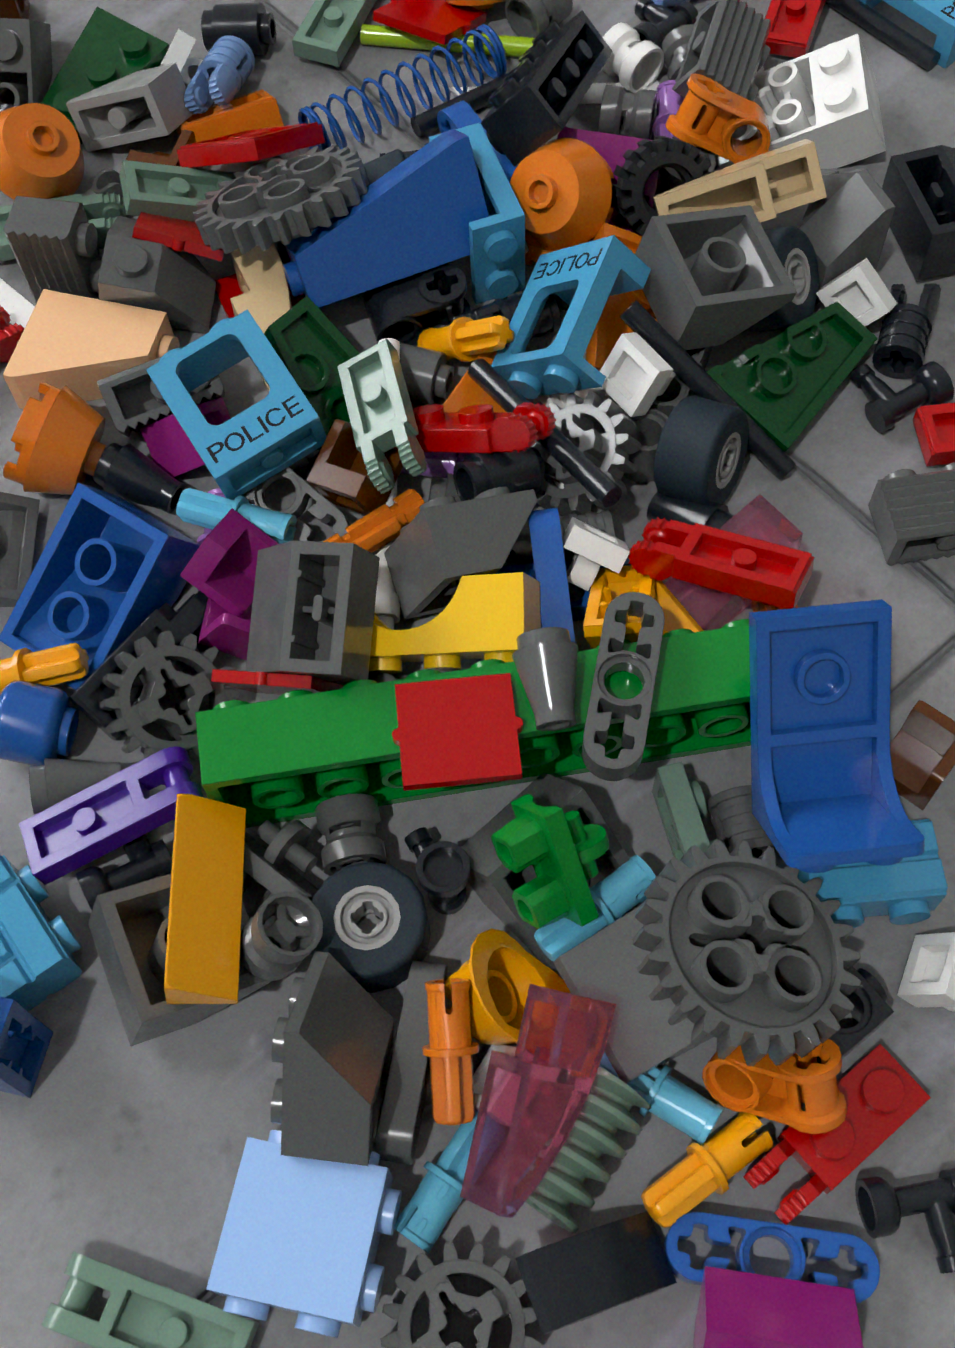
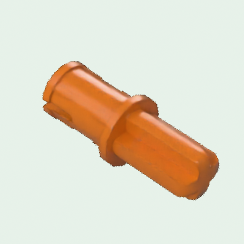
M451 978L452 1007L449 1009L445 1007L444 979L425 982L429 1044L422 1047V1053L424 1056L430 1057L432 1116L436 1123L448 1126L471 1122L475 1116L472 1055L479 1052V1044L471 1041L469 1000L471 984L469 979Z

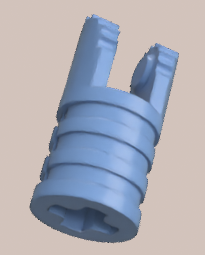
M230 35L220 37L197 68L196 74L191 79L189 85H187L184 103L185 108H188L189 112L194 114L205 113L213 102L223 107L236 97L255 65L254 54L246 42Z

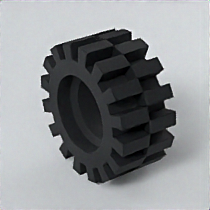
M654 136L655 140L643 139L637 142L639 148L635 151L628 149L623 155L626 159L622 167L617 165L614 171V175L618 176L617 184H612V194L617 198V202L613 203L616 211L622 215V220L630 228L643 236L651 217L658 216L657 210L652 209L647 203L644 192L648 178L656 170L665 167L675 169L681 177L682 184L711 173L708 170L712 166L707 157L699 153L701 150L674 137Z

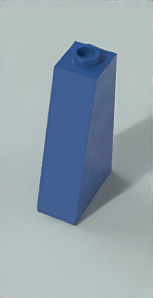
M456 129L443 132L367 187L368 192L365 195L359 196L361 203L347 207L348 215L330 218L331 226H318L312 231L311 236L296 238L285 245L291 262L284 264L283 270L293 297L302 295L304 298L308 296L319 308L470 255L469 222L489 217L469 136Z

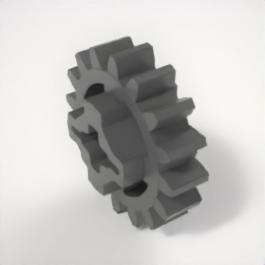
M589 391L584 400L575 393H569L566 407L563 409L554 402L548 404V408L551 407V412L555 413L554 418L557 419L555 421L556 428L622 489V494H625L627 488L621 481L623 474L637 473L638 466L630 462L628 457L630 454L641 449V443L630 436L637 428L635 422L625 416V411L609 398L604 400ZM593 423L602 424L605 433L601 434L594 429ZM535 440L536 443L532 446L538 449L545 465V475L541 480V487L538 493L535 494L537 498L536 504L545 509L558 507L560 516H567V514H572L573 512L577 515L591 512L592 504H596L604 510L610 508L604 507ZM553 477H556L558 481L564 484V489L556 486Z
M164 631L158 636L157 648H154L152 643L144 636L134 642L137 658L124 651L114 658L118 667L123 672L122 674H107L103 677L102 683L114 689L115 694L113 697L99 702L100 709L116 712L117 719L106 727L108 734L124 730L128 735L121 749L123 752L130 753L142 746L145 748V759L165 748L178 746L186 749L194 761H199L195 712H199L203 696L206 694L209 696L208 710L213 709L219 703L240 697L239 690L225 689L224 685L211 682L212 669H216L212 662L219 651L215 646L199 653L195 651L197 645L196 635L189 634L177 646L171 631ZM166 659L186 663L198 673L191 676L176 671L171 661H166ZM231 666L219 668L221 670H233ZM140 671L139 677L144 686L138 703L131 706V687ZM177 689L181 694L182 700L174 705L175 709L168 708L163 710L159 705L158 699L163 697L166 691L169 692ZM152 723L164 727L169 736L174 737L176 741L156 738L146 732L142 726Z
M445 1243L443 1251L444 1262L435 1266L430 1258L422 1252L416 1256L422 1275L415 1282L409 1277L400 1274L394 1280L399 1289L405 1294L402 1304L390 1303L383 1305L382 1313L398 1321L396 1332L389 1333L380 1338L381 1347L464 1348L458 1341L452 1342L449 1345L444 1343L442 1335L450 1329V1322L447 1318L449 1312L442 1301L444 1297H448L454 1308H459L466 1317L476 1312L480 1315L482 1322L474 1329V1334L478 1341L476 1344L477 1348H489L494 1325L509 1314L512 1319V1337L509 1348H541L540 1342L525 1335V1326L531 1325L538 1320L532 1307L522 1308L520 1299L527 1293L523 1279L517 1280L512 1284L505 1279L511 1264V1259L506 1255L497 1260L492 1268L485 1265L483 1244L475 1243L470 1252L469 1259L461 1260L453 1243ZM471 1276L487 1282L494 1289L487 1291L478 1298L456 1292L448 1278ZM427 1294L434 1307L429 1330L414 1343L412 1333L414 1315L421 1299Z

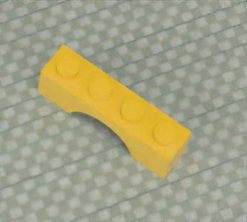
M524 572L462 576L456 592L446 608L431 621L412 629L393 630L382 622L374 611L369 673H401L402 662L424 661V670L433 669L438 671L461 670V660L498 659L505 663L513 662L512 654L518 650L516 638L524 632L541 628L540 581Z

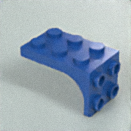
M883 599L749 612L752 814L786 865L803 872L823 873L832 870L835 865L860 862L883 866L899 863L905 857L919 856L924 853L925 838L912 824L903 809L892 770L890 754L892 606Z

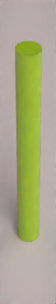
M362 24L360 39L362 45L432 50L437 45L446 49L448 45H442L390 26ZM482 34V35L488 40V42L491 44V46L493 47V45H492L491 41L489 40V38L487 37V35H486V34ZM462 35V36L458 37L457 39H460V40L463 41L465 35ZM471 35L467 39V45L476 54L473 35ZM498 35L507 57H521L533 46L532 41L534 38ZM482 41L486 55H491L488 48ZM459 43L452 44L450 52L463 53L462 45Z

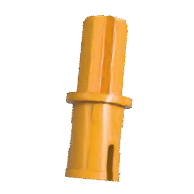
M501 315L479 320L460 317L453 320L449 326L423 330L418 338V347L444 352L447 355V360L458 359L462 362H471L479 354L503 350L506 344L512 343L514 331L509 328V320Z
M77 643L35 652L28 648L15 650L12 657L0 659V694L5 686L13 681H24L49 686L81 679L89 673L88 653L86 649H82Z
M740 1112L733 1121L701 1146L695 1142L691 1143L686 1148L688 1156L642 1192L643 1204L651 1218L662 1228H669L678 1218L687 1214L714 1191L722 1195L729 1190L727 1182L763 1152H767L773 1147V1140L768 1131H764L760 1135L754 1132L763 1125L762 1122L753 1114Z

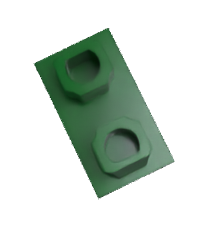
M528 793L512 801L511 806L516 818L492 834L491 839L498 858L506 868L515 873L522 871L530 865L534 868L536 878L513 891L512 898L519 917L536 929L552 924L563 917L582 927L598 918L599 916L587 879L598 875L599 870L595 859L602 856L610 847L606 829L596 824L583 825L578 811L564 813L563 809L557 806H538L534 796Z

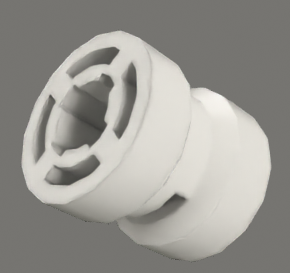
M620 22L611 27L603 36V39L613 52L601 70L609 76H619L621 85L631 93H637L640 89L649 88L657 79L663 67V50L651 41H641L639 33L627 23Z

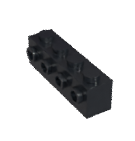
M583 10L561 28L554 21L538 34L532 41L533 46L518 59L519 64L504 77L505 83L488 98L493 107L480 124L486 130L488 140L494 149L506 155L514 166L563 130L613 52Z

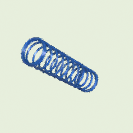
M485 24L476 27L475 31H467L463 41L457 38L450 39L446 49L438 45L433 47L429 57L421 53L416 55L412 65L404 61L400 62L395 73L386 69L381 71L378 82L369 77L364 79L361 90L354 86H348L344 99L336 94H331L328 97L326 107L314 102L311 104V107L305 106L299 109V124L308 123V119L309 123L318 122V124H322L325 143L315 146H319L320 152L330 147L331 143L321 119L314 111V108L319 107L327 115L331 133L340 149L347 147L344 133L331 113V100L337 99L344 105L346 118L355 139L363 144L365 141L363 128L355 112L348 104V94L350 91L353 90L361 96L365 116L371 129L375 134L381 135L382 125L372 103L365 95L366 84L371 82L378 88L382 108L388 121L392 126L398 127V112L391 97L382 86V79L385 75H391L395 79L400 103L407 116L412 118L416 116L417 111L409 90L399 78L402 67H408L412 71L413 83L423 107L429 110L433 108L434 103L427 83L416 69L419 59H425L429 62L433 86L439 98L446 102L450 100L451 94L442 71L433 61L434 53L442 51L446 54V64L450 79L457 92L463 94L467 92V82L458 61L450 53L451 45L454 43L462 45L466 70L472 82L478 87L484 84L482 68L494 79L506 74L507 57L503 44L491 27ZM482 31L487 35L493 47L488 42V40L482 35ZM471 35H473L476 55L467 45V39ZM482 41L493 57L496 70L492 67L486 56ZM467 52L470 54L476 65V68L479 73L480 83L477 81L471 70L469 60L467 57ZM451 61L453 62L454 66L456 67L463 85V90H461L455 79L451 67ZM434 69L442 81L446 93V98L444 97L438 86ZM417 78L421 82L426 92L429 101V106L421 93ZM401 88L403 89V91H404V93H405V95H406V97H407V99H408V101H409V104H410V106H411L412 113L410 112V110L408 109V107H407V105H406V102H405V100H404V98H403V94H402ZM385 98H386L388 104L390 105V108H391L392 113H393V115H394L395 121L393 120L392 116L390 115V112H389V110H388V108H387V105H386V102H385ZM368 108L370 109V111H371V113H372V115H373V117H374V119H375L377 128H376L375 124L373 123V120H372V118H371V116H370V113H369ZM352 119L354 120V122H355V124H356V127H357V129H358V131H359V134H358L357 131H356V128H355V126H354V124H353Z

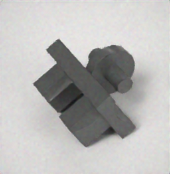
M266 820L259 827L256 835L269 845L268 848L245 831L243 893L253 879L267 889L249 916L251 918L255 915L261 904L275 893L285 891L299 893L312 901L313 896L319 890L290 867L293 863L306 874L312 870L318 859L304 848L309 840L311 830L300 820H293L282 830L271 821Z

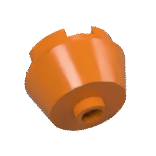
M28 103L1 111L0 191L15 200L16 196L50 199L73 195L83 179L84 157L78 134L70 120L57 109L41 103Z
M559 138L545 143L525 157L518 164L511 177L510 185L525 214V230L545 247L560 250L586 243L594 238L604 222H609L613 214L614 208L610 207L612 201L611 178H614L613 172L607 161L593 147L581 140Z
M40 382L38 389L40 393L39 400L29 397L11 439L12 442L16 443L15 451L20 453L17 465L7 461L4 465L3 476L6 479L23 485L24 492L72 495L77 483L83 484L87 474L94 477L97 463L107 448V445L100 443L106 419L67 385L59 389L45 382Z

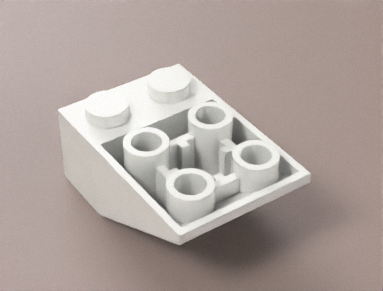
M859 34L828 44L823 48L788 62H783L755 75L753 83L758 86V92L754 102L762 107L766 115L771 140L768 152L808 139L815 142L820 169H837L886 151L876 77ZM751 125L741 126L734 131L732 137L737 140H747L757 132V128ZM718 155L720 169L734 164L732 161Z

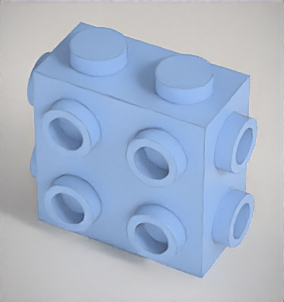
M270 1130L268 1141L247 1137L206 1288L208 1291L227 1296L223 1308L224 1312L261 1321L267 1320L270 1307L298 1313L295 1324L296 1329L334 1338L339 1337L342 1323L360 1327L363 1311L375 1313L385 1274V1266L374 1264L381 1233L393 1235L402 1197L401 1190L391 1188L393 1176L389 1168L378 1166L380 1154L372 1151L368 1166L281 1155V1131Z

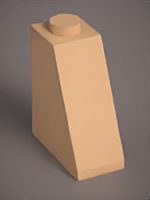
M43 289L6 366L3 377L20 409H24L29 397L39 400L40 393L38 389L40 382H45L59 389L67 385L84 401L103 399L97 384L98 380L159 358L172 349L180 348L178 338L173 334L167 312Z

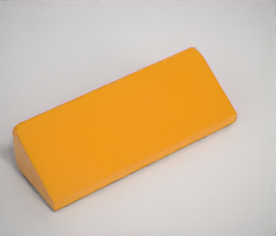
M177 794L164 975L167 1004H238L246 808L192 794Z

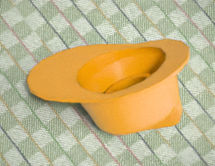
M491 928L479 933L471 945L470 959L463 963L460 969L449 976L444 982L445 995L452 1002L451 978L470 980L471 1036L480 1043L488 1045L518 1044L533 1056L553 1066H569L581 1059L589 1044V1025L564 980L527 952L505 931Z

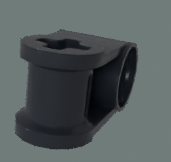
M448 263L368 290L364 294L363 301L377 343L384 338H393L401 343L418 345V338L423 330L449 326L453 322V320H448L447 307L452 309L453 318L471 311L469 303L464 298L467 291L466 275L462 269ZM439 279L442 280L443 294H440L438 291L437 281Z

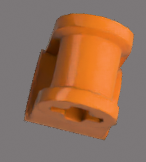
M696 73L691 74L686 83L689 90L676 115H669L665 123L667 130L678 139L695 147L713 152L732 161L734 164L768 152L771 144L770 132L762 107L754 101H750L727 90L709 77ZM751 125L757 128V132L747 140H737L732 137L734 131L741 126Z
M827 1039L824 1043L818 1045L805 1057L801 1058L795 1053L782 1065L778 1066L774 1064L768 1053L754 1066H747L742 1048L738 1045L724 1060L718 1058L716 1051L703 1068L702 1079L708 1092L722 1106L732 1111L747 1112L789 1125L800 1132L810 1134L826 1133L836 1129L846 1118L847 1105L845 1097L838 1090L836 1075L842 1067V1055L839 1046L831 1039ZM818 1056L821 1058L822 1064L817 1062ZM801 1102L805 1103L806 1111L802 1110Z

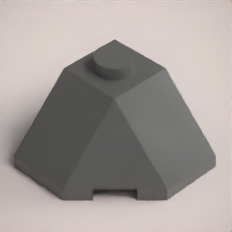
M855 169L840 174L839 171L823 173L822 177L827 197L808 203L799 229L806 233L815 251L819 272L818 291L825 284L865 258L869 260L876 271L896 206L867 169ZM817 297L816 304L821 302L819 297Z
M117 216L106 236L98 278L99 300L167 312L171 328L203 334L208 333L216 291V281L192 253L175 251L161 243L132 237L137 219Z

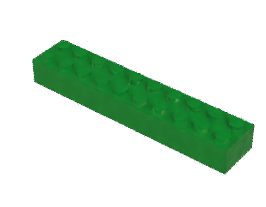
M749 619L735 620L727 623L720 629L694 633L689 629H676L662 635L641 764L751 746ZM624 639L623 651L636 653L637 642L631 643L629 640ZM599 645L594 649L578 651L574 708L576 724L572 727L556 731H539L536 729L534 714L514 661L505 663L498 659L479 661L469 669L444 673L433 669L419 670L409 674L405 679L381 683L366 679L356 680L347 683L342 689L318 693L308 690H293L283 693L278 699L248 703L242 700H230L219 703L211 710L195 712L202 787L209 799L246 808V828L261 826L266 820L274 824L316 817L315 809L318 804L327 799L346 794L372 795L377 798L378 806L531 782L543 772L554 777L590 772L582 758V744ZM627 671L614 672L604 681L606 690L618 699L634 698L643 689L639 678ZM510 673L515 716L523 720V730L518 734L522 779L404 791L400 746L395 745L392 738L393 730L398 728L395 684ZM611 717L608 739L606 743L601 744L605 747V757L618 759L621 749H626L621 745L625 719Z

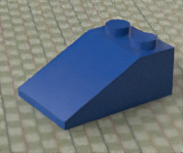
M78 482L0 634V641L13 650L28 648L32 652L70 643L79 644L88 653L89 673L81 679L64 682L76 690L152 611L158 610L166 602L170 606L174 604L187 582L180 574L200 547V544L124 499Z

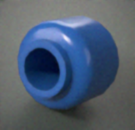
M13 681L5 686L0 694V759L28 765H42L45 758L58 759L59 755L68 756L70 754L77 733L79 709L71 707L70 700L65 691L24 681Z

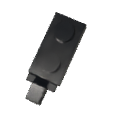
M199 590L196 594H192L177 611L167 602L158 610L152 611L68 699L112 740H116L125 731L122 730L108 734L106 727L117 719L116 712L100 709L99 702L113 697L115 694L114 689L102 683L103 677L107 674H122L123 672L118 667L114 658L122 651L137 658L134 642L144 636L152 643L154 648H157L158 636L164 631H171L177 646L189 634L196 635L197 645L195 651L200 652L198 649L201 645L198 643L200 634L196 629L203 622L208 597ZM166 659V661H171L176 671L181 672L187 666L186 663ZM140 671L131 687V706L138 703L144 686L139 677Z

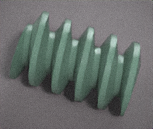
M579 1062L572 1070L573 1078L580 1089L564 1085L556 1093L557 1100L566 1113L548 1109L540 1117L542 1125L551 1138L532 1133L524 1141L535 1163L514 1158L508 1165L510 1173L519 1185V1187L510 1186L511 1189L539 1213L561 1228L575 1234L580 1227L567 1210L568 1205L571 1202L592 1209L596 1202L583 1185V1182L586 1178L608 1184L612 1177L599 1161L600 1156L603 1153L624 1159L627 1152L614 1136L616 1131L619 1129L639 1135L643 1129L630 1113L633 1105L648 1110L651 1109V1106L643 1097L618 1077L604 1068L584 1062Z

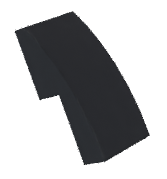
M647 1211L570 1236L515 1258L543 1335L589 1319L613 1307L658 1292L677 1283Z

